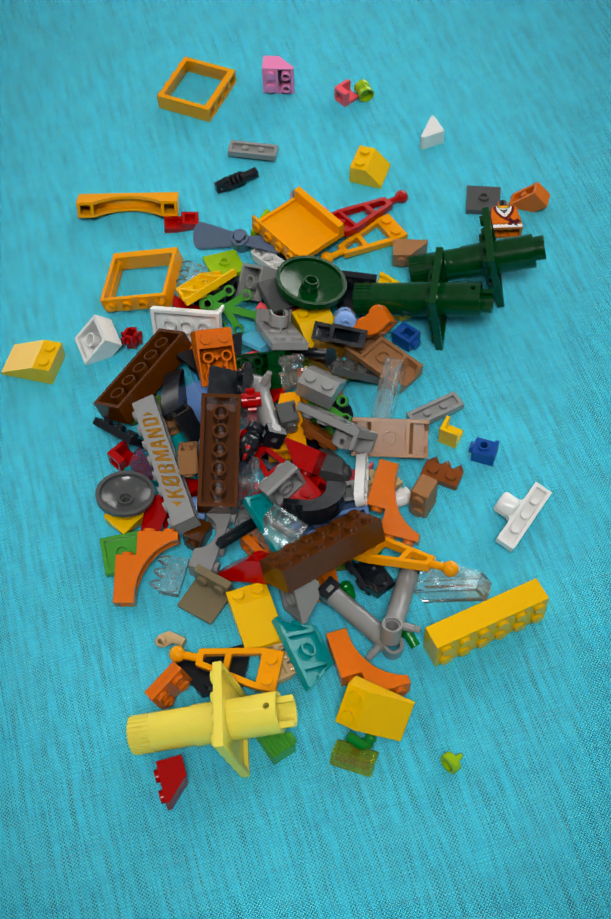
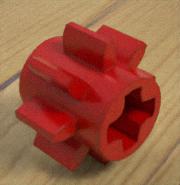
M127 327L124 332H121L122 345L126 344L127 349L137 348L139 344L143 343L142 331L137 332L136 327Z
M255 388L245 389L246 393L241 394L242 408H247L248 412L257 411V406H262L260 391L255 392Z

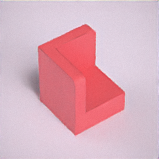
M349 79L334 87V99L344 107L358 99V95L350 90L351 81Z

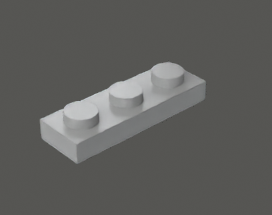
M231 140L228 156L276 161L279 148L278 145Z
M453 391L407 412L406 418L426 419L431 424L463 409L464 403L456 392Z

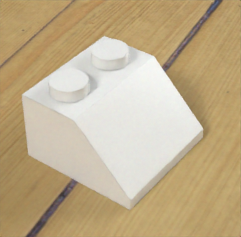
M95 314L74 338L86 365L112 357L122 346L112 320Z

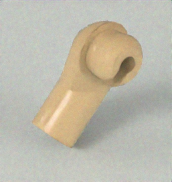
M172 631L162 633L155 638L156 646L161 648L172 644L184 647L187 642V638Z

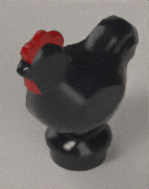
M250 421L248 426H246L247 432L243 434L240 440L241 461L244 463H248L259 450L260 436L264 433V426L259 422Z

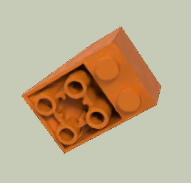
M231 327L197 330L190 333L192 351L202 387L208 386L209 368L211 365L237 371Z

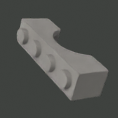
M238 512L237 514L207 513V521L211 523L216 535L208 545L194 548L188 564L191 576H194L193 570L197 564L215 574L219 572L221 566L220 559L225 556L227 547L219 549L215 542L217 538L232 530V525L236 523L238 518Z

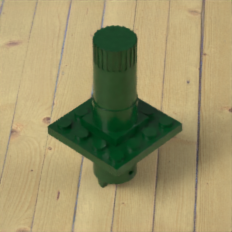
M485 207L482 208L483 215L479 216L481 227L484 226L481 229V234H479L480 243L444 250L448 282L485 276L486 283L489 284L490 289H494V301H496L497 307L500 308L505 307L501 273L536 268L537 260L546 259L543 235L533 237L532 234L496 240L490 209ZM435 252L408 257L411 282H428L430 268H433L432 255H435Z
M436 247L435 255H432L433 268H430L428 282L355 283L353 288V310L356 315H367L372 306L379 304L386 306L392 315L427 316L429 329L433 331L431 341L435 343L436 350H443L447 316L481 317L482 313H493L494 289H483L482 282H448L444 248Z

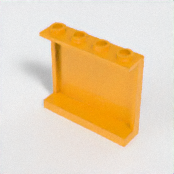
M300 186L294 189V197L267 215L260 219L252 215L253 230L259 233L267 243L273 245L277 252H281L286 259L303 255L314 256L344 236V223Z

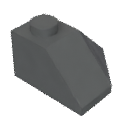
M321 447L319 451L327 453L318 476L326 482L327 480L350 481L352 476L351 467L329 448L324 449Z

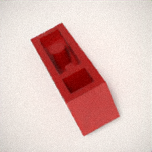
M262 550L255 551L225 566L217 575L228 581L268 584L264 581L259 560L265 558L269 553H265Z

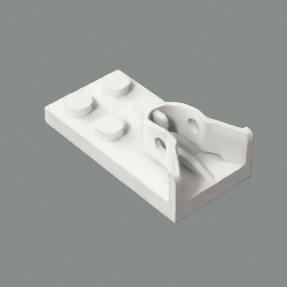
M221 305L216 310L152 306L150 314L153 335L159 328L183 331L191 342L190 333L193 331L223 328L221 314L225 307Z

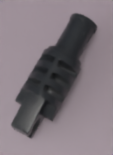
M253 167L244 172L238 171L232 175L225 176L214 183L215 190L220 194L241 187L247 181L258 178V170L256 167Z

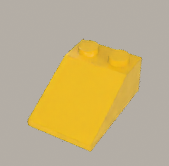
M300 308L291 311L292 324L308 341V347L313 348L315 343L311 339L315 321L328 324L334 323L333 315L329 308L323 310Z
M39 340L14 344L1 371L2 375L53 384L65 358L62 343Z
M254 583L226 592L228 607L244 648H266L281 643L272 623V620L278 617L266 584Z
M355 676L348 683L335 722L354 731L401 741L415 702L359 676Z

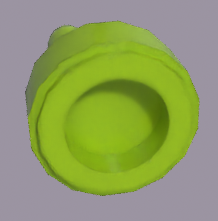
M450 751L445 752L440 757L442 766L449 773L455 774L461 769L459 761L463 758V754L457 753L454 755Z

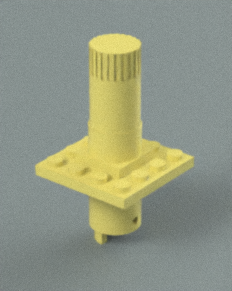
M221 661L212 662V671H210V681L213 684V691L210 692L211 702L129 716L126 726L127 742L134 755L192 746L212 745L241 778L249 777V739L283 734L286 728L296 727L298 714L293 694L281 696L279 691L247 696Z

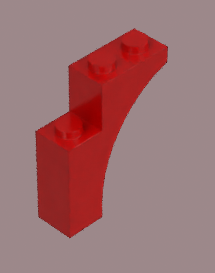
M185 477L191 496L197 497L198 479ZM159 494L155 495L152 505L144 512L140 531H143L144 528L163 531V529L169 526L167 518H170L169 513L165 512L162 505L164 498Z

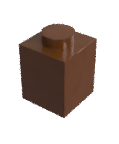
M200 519V526L183 534L184 545L191 550L206 546L213 533L210 522Z

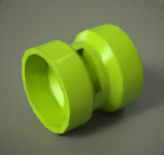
M359 80L354 85L360 101L368 102L373 98L374 92L367 80Z

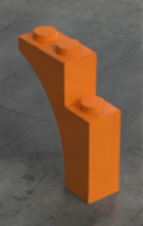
M379 459L367 505L371 508L370 511L379 514L382 511L385 512L382 520L385 537L401 540L403 544L411 547L414 544L419 545L420 534L415 532L405 522L397 506L396 481L400 466L398 463Z
M144 528L143 531L137 532L136 555L133 552L127 551L122 552V554H116L113 604L116 607H136L139 584L148 566L162 552L180 544V535L175 529L166 528L163 531H155L152 528Z
M346 628L326 634V644L334 661L333 664L341 687L348 686V683L355 676H359L401 696L406 695L410 691L411 682L408 675L383 671L365 660L352 644Z

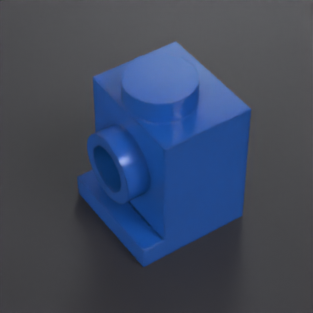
M403 321L392 332V343L399 345L408 352L412 348L416 350L421 343V332Z
M479 437L476 438L475 442L471 441L469 452L472 453L471 461L493 467L500 441L496 440L493 442Z

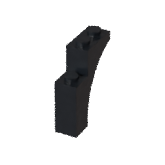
M184 403L170 411L169 413L184 442H199L200 423L192 407Z

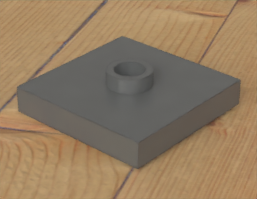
M467 185L466 214L483 215L482 208L489 207L491 214L492 207L497 206V202L500 201L501 187Z
M275 278L257 283L256 287L267 308L271 309L274 314L282 313L283 309L293 310L300 308L287 301L279 293L275 284Z

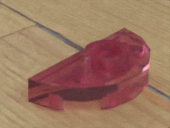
M141 447L133 452L131 457V470L153 480L152 471H154V468L150 466L146 455Z

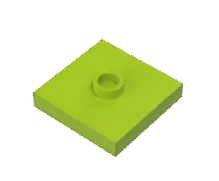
M235 249L202 257V262L208 272L221 270V273L225 274L230 269H235L238 277L241 274L243 263Z

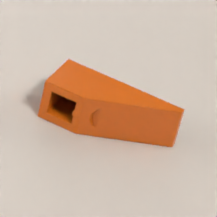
M378 304L372 306L366 316L359 318L353 328L368 330L366 339L385 335L398 322L386 306Z

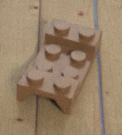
M382 335L366 339L364 349L344 347L346 349L344 357L357 362L356 365L362 364L385 381L384 386L397 395H400L423 374V364Z
M352 417V422L378 433L372 452L370 454L367 453L368 456L428 458L429 420ZM351 451V456H356V454L363 452Z

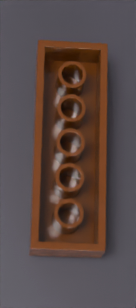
M161 328L156 331L93 403L102 417L105 416L125 424H129L134 420L132 403L151 394L155 395L163 384L165 374L175 371L182 363V360H177V354L189 350L192 345L185 332Z
M202 393L197 492L198 513L237 514L241 394Z
M359 510L349 511L347 515L332 520L326 526L318 527L316 531L301 536L299 540L286 544L282 549L271 552L265 558L259 560L264 581L288 594L386 541L382 521L380 518Z

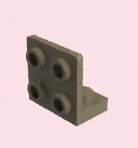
M197 564L193 570L195 581L178 602V607L212 625L227 604L226 592L233 590L232 582Z

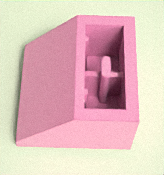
M263 56V93L294 94V67L280 56Z

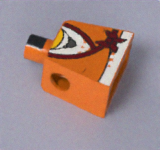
M505 200L498 201L497 206H493L491 210L495 237L510 238L521 236L523 224L517 207L507 206V201Z

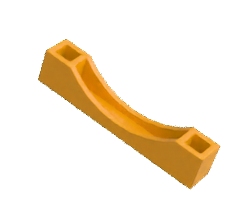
M179 192L79 194L76 207L78 218H95L109 213L125 211L148 212L159 216H179L180 202Z

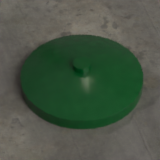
M295 256L285 260L278 267L275 278L277 290L287 301L298 307L310 310H323L336 306L344 298L347 288V281L343 272L333 263L315 256Z

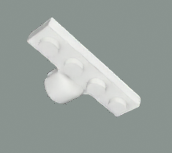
M535 482L522 500L509 492L503 493L494 510L506 518L507 524L495 542L512 552L552 492Z

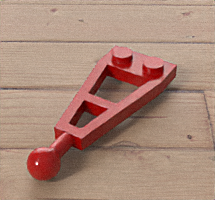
M399 190L390 199L381 197L338 209L331 213L344 223V237L346 238L361 231L393 209V204L397 202L405 203L408 200V194L404 190ZM362 211L368 215L358 223H355L348 217V215Z
M244 429L241 432L240 439L242 438L243 434L247 432L246 429ZM260 445L254 457L263 475L267 477L274 472L276 466L268 472L261 457L267 453L279 464L284 463L286 460L271 448ZM302 474L306 483L289 499L311 500L320 497L322 493L307 476Z

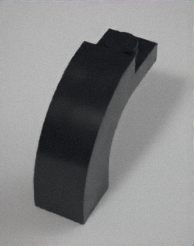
M327 480L325 492L315 499L283 498L282 518L302 520V526L319 525L334 519L344 508L347 482Z

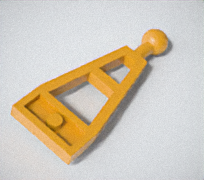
M388 213L338 245L336 251L332 253L323 252L320 258L332 263L335 258L340 256L349 258L393 246V239H407L408 234ZM378 228L387 238L368 244L363 237ZM355 242L359 244L358 247L347 249Z
M385 537L386 541L353 558V560L368 564L428 572L432 568L443 571L447 577H454L459 572V566L454 561H447L445 563L436 561L435 556L388 537ZM384 547L401 553L399 557L377 554Z
M174 646L169 651V657L172 661H195L197 668L207 672L212 671V665L204 662L205 657L225 656L223 664L230 671L233 656H261L256 682L231 673V675L238 684L265 693L277 691L285 655L284 651L268 648H199L198 653L185 651L181 646Z

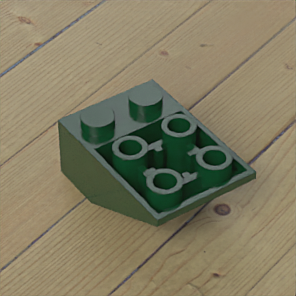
M274 350L235 355L237 370L242 367L244 362L252 363L251 374L264 376L266 371L270 370L272 372L270 389L296 386L292 350Z

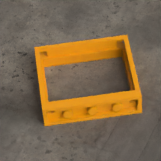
M184 57L179 62L176 70L172 72L169 80L165 82L162 90L157 94L159 108L211 122L236 84V72L233 69ZM188 71L221 80L206 105L171 96Z
M178 248L114 253L100 298V302L106 312L150 309L152 306L171 307L183 262V257ZM169 265L162 293L116 297L123 270Z

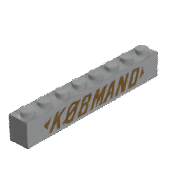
M151 394L132 403L134 408L132 415L135 421L139 423L137 430L140 436L144 438L142 445L145 451L149 453L147 460L150 466L154 468L152 475L155 481L159 483L157 490L159 495L164 498L162 505L165 512L169 513L168 523L171 529H176L179 534H182L200 526L201 522L186 479L178 473L177 453L166 421L162 417L160 404L154 395Z

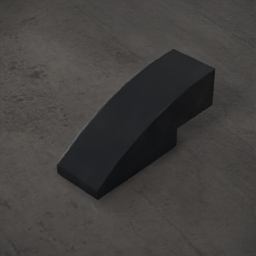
M315 321L311 339L313 342L317 340L341 347L364 349L368 330Z
M183 369L166 373L163 379L161 412L162 417L169 422L173 420L169 412L187 403Z

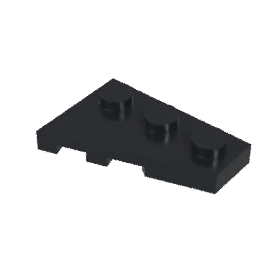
M105 416L103 419L95 417L92 424L130 445L144 448L142 445L144 438L139 436L138 433L126 430L127 427L119 423L114 424V420Z

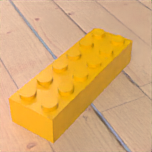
M537 578L425 627L423 647L434 666L446 665L459 655L463 657L477 647L483 648L487 646L490 641L495 639L501 640L512 631L518 632L532 622L533 624L540 622L544 618L549 597Z

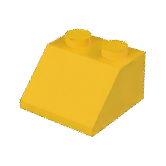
M359 145L350 165V182L381 189L391 164L375 148Z

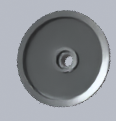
M118 471L106 476L99 482L96 487L95 498L97 505L105 513L115 517H132L143 513L152 505L155 498V488L152 481L139 472Z

